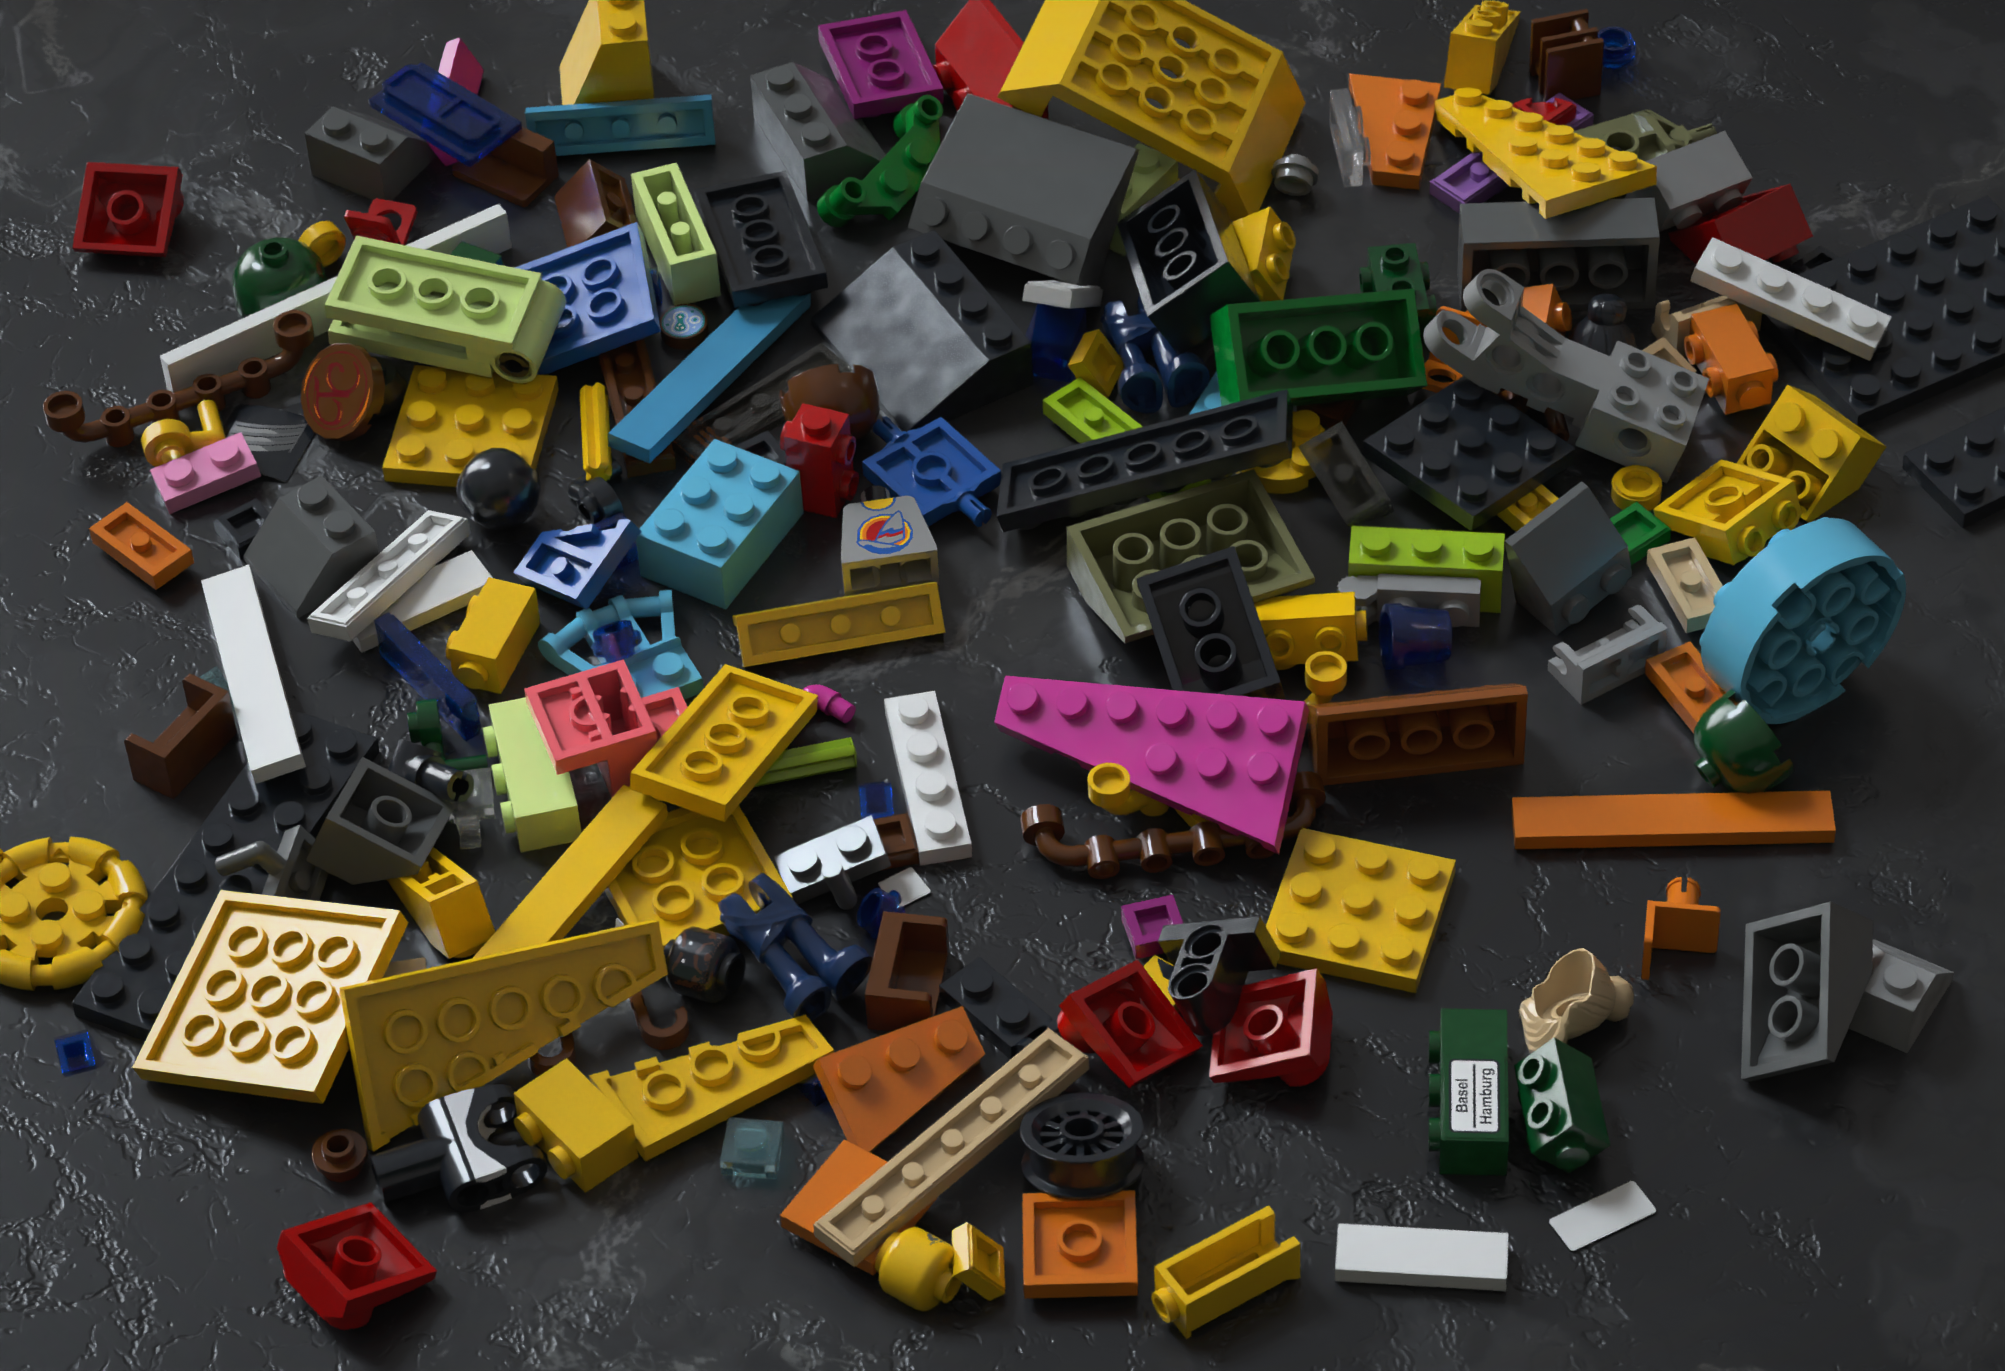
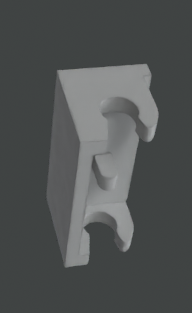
M1635 605L1628 609L1630 615L1639 624L1631 619L1624 623L1623 628L1575 652L1564 642L1552 647L1557 656L1548 660V671L1580 705L1644 674L1646 659L1666 651L1668 628L1662 622L1659 623L1641 605Z

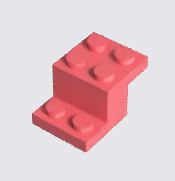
M624 659L524 688L526 703L557 775L597 763L611 797L623 785L630 787V772L687 708L679 687L641 698Z

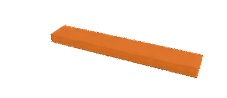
M1831 791L1512 797L1511 810L1515 849L1834 843L1836 833Z

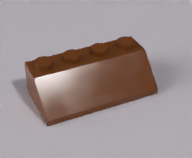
M1517 683L1485 685L1473 688L1308 705V745L1314 772L1321 776L1323 786L1524 764L1527 688Z

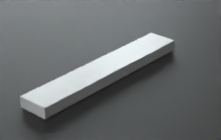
M246 565L202 580L201 583L247 759L256 784L306 767L250 566Z

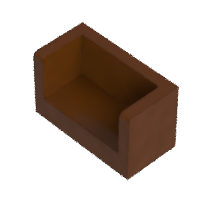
M188 674L182 680L188 707L153 743L133 733L124 740L133 780L172 799H175L237 734L229 691L193 674Z
M883 911L865 991L868 1029L895 1031L936 1016L940 1000L939 985L944 981L950 953L948 921L946 918Z

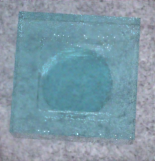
M729 1117L720 1157L721 1175L776 1179L785 1136L783 1122Z

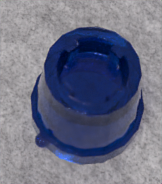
M1401 603L1384 604L1379 619V649L1383 667L1386 670H1402L1407 666L1449 660L1452 650V625L1449 612L1444 609L1403 606Z

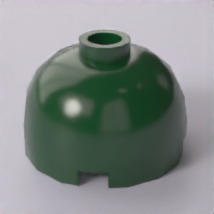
M279 237L262 240L250 246L240 256L235 266L232 277V289L238 314L242 318H244V314L246 316L252 315L321 284L328 279L320 257L304 242L293 238Z
M1729 690L1702 713L1694 728V745L1700 756V759L1694 763V766L1704 781L1713 789L1717 785L1722 784L1732 793L1750 794L1766 792L1795 772L1794 765L1790 757L1781 764L1774 751L1782 746L1776 735L1747 701L1743 699L1735 705L1736 692Z

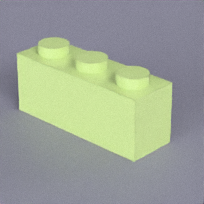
M677 163L632 173L636 217L674 306L721 296L717 254Z
M526 697L489 704L492 726L482 727L488 758L498 756L499 759L498 764L491 765L497 796L507 794L508 797L507 802L500 803L506 834L516 832L520 852L574 842L581 834V826L570 773L566 772L557 775L526 703Z

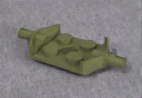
M1652 110L1639 111L1574 131L1587 138L1601 139L1605 141L1606 146L1611 148L1618 146L1624 151L1633 152L1637 155L1638 159L1648 161L1717 134L1711 123L1687 131L1683 125L1678 126Z

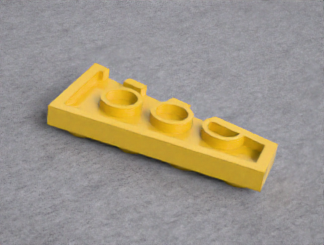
M806 1015L738 1033L737 1041L721 1046L710 1045L709 1042L688 1047L689 1054L660 1063L657 1057L635 1062V1070L610 1076L608 1070L589 1075V1079L634 1124L637 1151L645 1161H648L816 1074L813 1068L816 1060L834 1053V1049Z

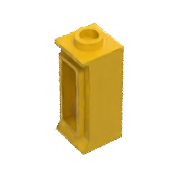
M1268 1205L1154 1266L1155 1292L1151 1295L1153 1305L1164 1322H1173L1184 1337L1188 1339L1191 1337V1331L1285 1280L1300 1278L1301 1244L1293 1236L1280 1243L1279 1246L1275 1241V1212Z

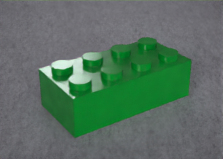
M1414 289L1227 304L1210 315L1221 406L1285 389L1289 392L1293 406L1342 402L1345 400L1408 396L1427 386Z

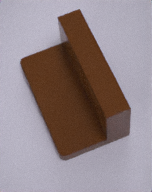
M481 108L469 118L473 147L452 166L454 177L521 207L528 206L559 176L553 140Z
M590 159L555 195V202L567 248L637 222L625 178Z

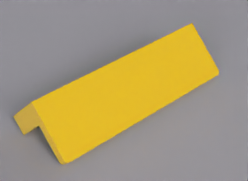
M926 582L732 616L734 626L737 628L743 667L945 633L937 582Z

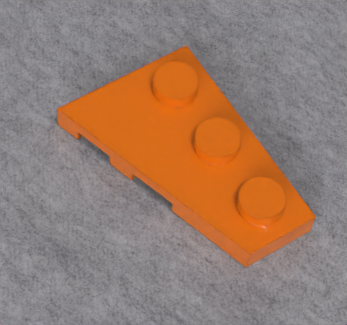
M1349 73V90L1356 107V119L1363 136V148L1372 185L1419 190L1435 123V100L1440 99L1441 83Z
M963 1006L818 1058L813 1068L847 1141L872 1153L889 1136L895 1134L906 1125L915 1114L932 1100L938 1098L976 1066L985 1056V1052Z

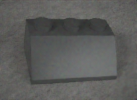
M795 62L750 75L754 118L807 201L821 197L830 187L839 185L845 178L854 177L863 180L885 156L862 118H853L837 82Z

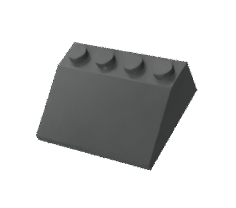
M967 93L921 182L908 228L922 233L935 230L943 240L1071 284L1098 286L1140 149Z

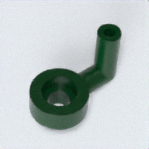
M437 698L416 701L417 712L407 713L411 742H421L424 747L444 753ZM443 754L442 760L445 761L447 766L467 772L472 777L489 775L486 754L445 760Z

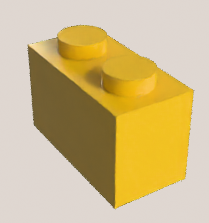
M567 1058L513 1093L517 1111L514 1124L521 1138L529 1146L537 1144L547 1154L548 1160L555 1172L562 1179L566 1180L570 1177L585 1193L638 1158L634 1124Z

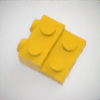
M1723 459L1653 509L1654 515L1671 528L1672 531L1695 537L1706 557L1731 565L1745 560L1748 556L1755 557L1763 550L1768 539L1780 530H1792L1802 515L1794 480Z

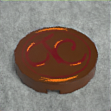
M334 343L321 350L309 364L302 381L301 405L304 418L312 431L326 439L352 441L362 436L372 426L368 423L372 419L373 414L379 415L382 408L385 391L382 367L378 360L371 357L367 352L368 350L361 346L350 343Z

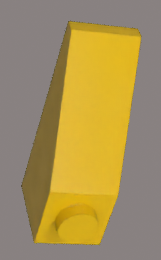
M434 847L418 874L386 879L431 945L448 959L453 957L464 958L477 953L483 947V943L487 942L495 933L478 881Z

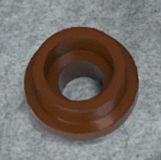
M335 1129L326 1132L316 1140L312 1147L311 1155L315 1168L325 1178L334 1182H345L355 1178L362 1171L367 1160L368 1151L366 1142L360 1134L349 1129Z

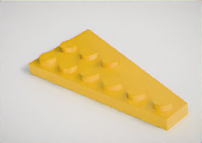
M1461 88L1455 90L1452 96L1435 100V119L1455 137H1466L1467 148L1473 153L1482 152L1483 162L1510 187H1521L1522 198L1527 203H1539V213L1545 219L1657 184V166L1638 159L1635 153L1618 151L1606 146L1605 141L1601 139L1587 138L1575 133L1572 127L1555 125L1543 120V116L1540 114L1526 113L1512 107V103L1508 101L1494 100L1482 95V91L1479 89Z
M656 920L643 921L340 987V998L368 1149L374 1152L389 1143V1139L412 1125H419L417 1121L418 1114L429 1102L463 1090L482 1087L538 1053V1049L558 1037H565L580 1028L581 1023L608 1007L613 1008L666 976L668 972L659 922Z

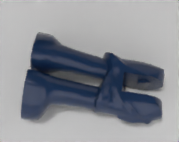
M1141 296L1138 297L1137 302L1138 315L1128 316L1121 300L1108 303L1105 306L1100 322L1102 323L1103 332L1110 338L1123 362L1124 370L1118 379V391L1123 404L1137 412L1154 413L1160 410L1162 406L1163 386L1172 407L1180 408L1199 397L1208 386L1210 379L1209 370L1202 358L1194 353L1178 355L1147 317ZM1151 355L1155 358L1163 385L1156 369L1146 362V358Z
M761 873L748 884L750 893L761 911L756 914L740 895L732 893L718 903L720 921L724 923L728 933L742 941L752 951L758 962L766 964L786 993L783 1006L791 1018L806 1015L810 1021H813L828 1010L832 996L840 1002L856 990L869 974L873 958L865 949L857 945L843 948L838 952L834 950L811 926L813 919L805 910L800 908L777 882L765 873ZM787 940L797 948L819 977L808 975L783 947Z

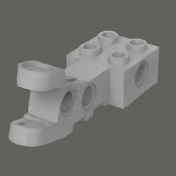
M1493 269L1481 271L1463 291V300L1466 308L1472 316L1487 327L1481 324L1476 326L1462 315L1453 311H1445L1444 309L1424 328L1423 337L1430 352L1478 386L1497 394L1503 388L1527 398L1526 406L1544 413L1546 408L1549 407L1573 417L1572 425L1581 428L1575 446L1626 467L1640 465L1651 468L1659 474L1664 483L1668 482L1686 448L1709 378L1618 340L1611 355L1608 356L1565 338L1523 307V286L1505 274ZM1482 288H1486L1495 294L1499 301V306L1492 304L1486 299ZM1442 327H1446L1454 332L1459 339L1460 345L1452 343L1443 333Z

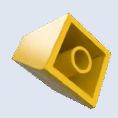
M644 0L588 1L560 64L562 105L655 98Z

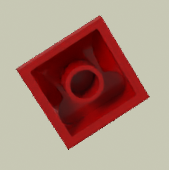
M87 162L72 246L74 252L166 257L175 218L180 214L184 205V196L181 191L183 174L179 167Z
M1139 960L1069 994L1059 1005L1062 1011L1058 1015L1057 1026L1062 1038L1082 1053H1096L1129 1088L1196 1053L1203 1046Z
M1317 968L1243 985L1232 1020L1223 1030L1213 1034L1209 1078L1213 1083L1279 1076L1285 1084L1298 1087L1317 1080L1324 1073L1330 1059L1333 1010L1330 1004L1326 981Z
M372 1202L282 1230L277 1245L283 1265V1274L288 1283L323 1320L331 1326L342 1330L360 1328L366 1325L371 1319L375 1306L393 1300L434 1280L437 1270Z

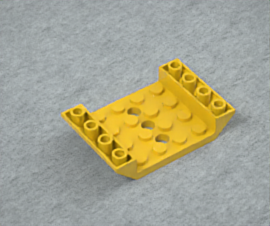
M1045 0L997 97L1024 112L1041 117L1050 99L1054 96L1218 182L1214 194L1226 207L1232 221L1259 211L1273 180V163L1282 158L1306 103L1282 51L1185 0ZM1174 38L1185 41L1190 48L1182 47ZM1160 68L1170 70L1177 78L1168 77ZM1146 98L1156 100L1163 106V109L1152 106Z

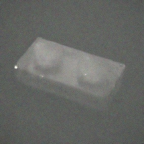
M1349 88L1330 90V129L1344 187L1363 185V166L1371 164L1368 137L1360 138V134H1363L1362 110L1360 106L1353 107Z

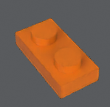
M128 502L89 528L92 543L155 590L194 564L192 550Z
M1687 642L1646 659V676L1694 733V728L1702 713L1725 694L1705 672L1701 654L1691 642Z

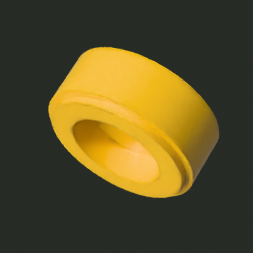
M320 221L311 225L302 233L298 240L304 242L320 257L323 267L334 263L341 256L346 245L344 234L331 221Z
M1640 465L1627 466L1618 470L1613 476L1611 498L1620 509L1624 510L1637 501L1650 511L1660 503L1662 480L1659 474L1651 468Z

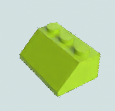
M1354 525L1351 528L1348 577L1352 575L1358 577V575L1378 576V574L1478 578V580H1481L1480 612L1501 613L1505 533Z

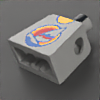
M871 486L862 492L861 502L847 504L843 508L841 565L844 596L926 582H937V585H940L937 546L915 498L910 496L891 498L887 488Z

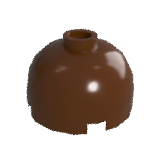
M830 364L809 369L792 377L787 382L789 391L784 393L781 390L779 393L782 412L786 422L793 421L802 403L849 414L851 436L856 438V443L860 442L873 430L880 411L879 391L873 371L862 365L853 364L855 373H840L838 364Z

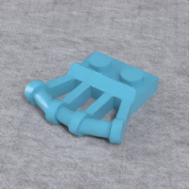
M672 590L659 591V596L625 599L622 595L609 599V605L594 611L590 608L576 612V618L558 633H548L538 642L539 650L544 658L568 675L624 659L641 698L679 687L685 700L698 695L704 689L702 676L683 649L681 639L676 637ZM661 616L662 641L650 645L634 618ZM616 624L633 652L617 657L601 629ZM582 638H585L601 664L593 666L569 649Z

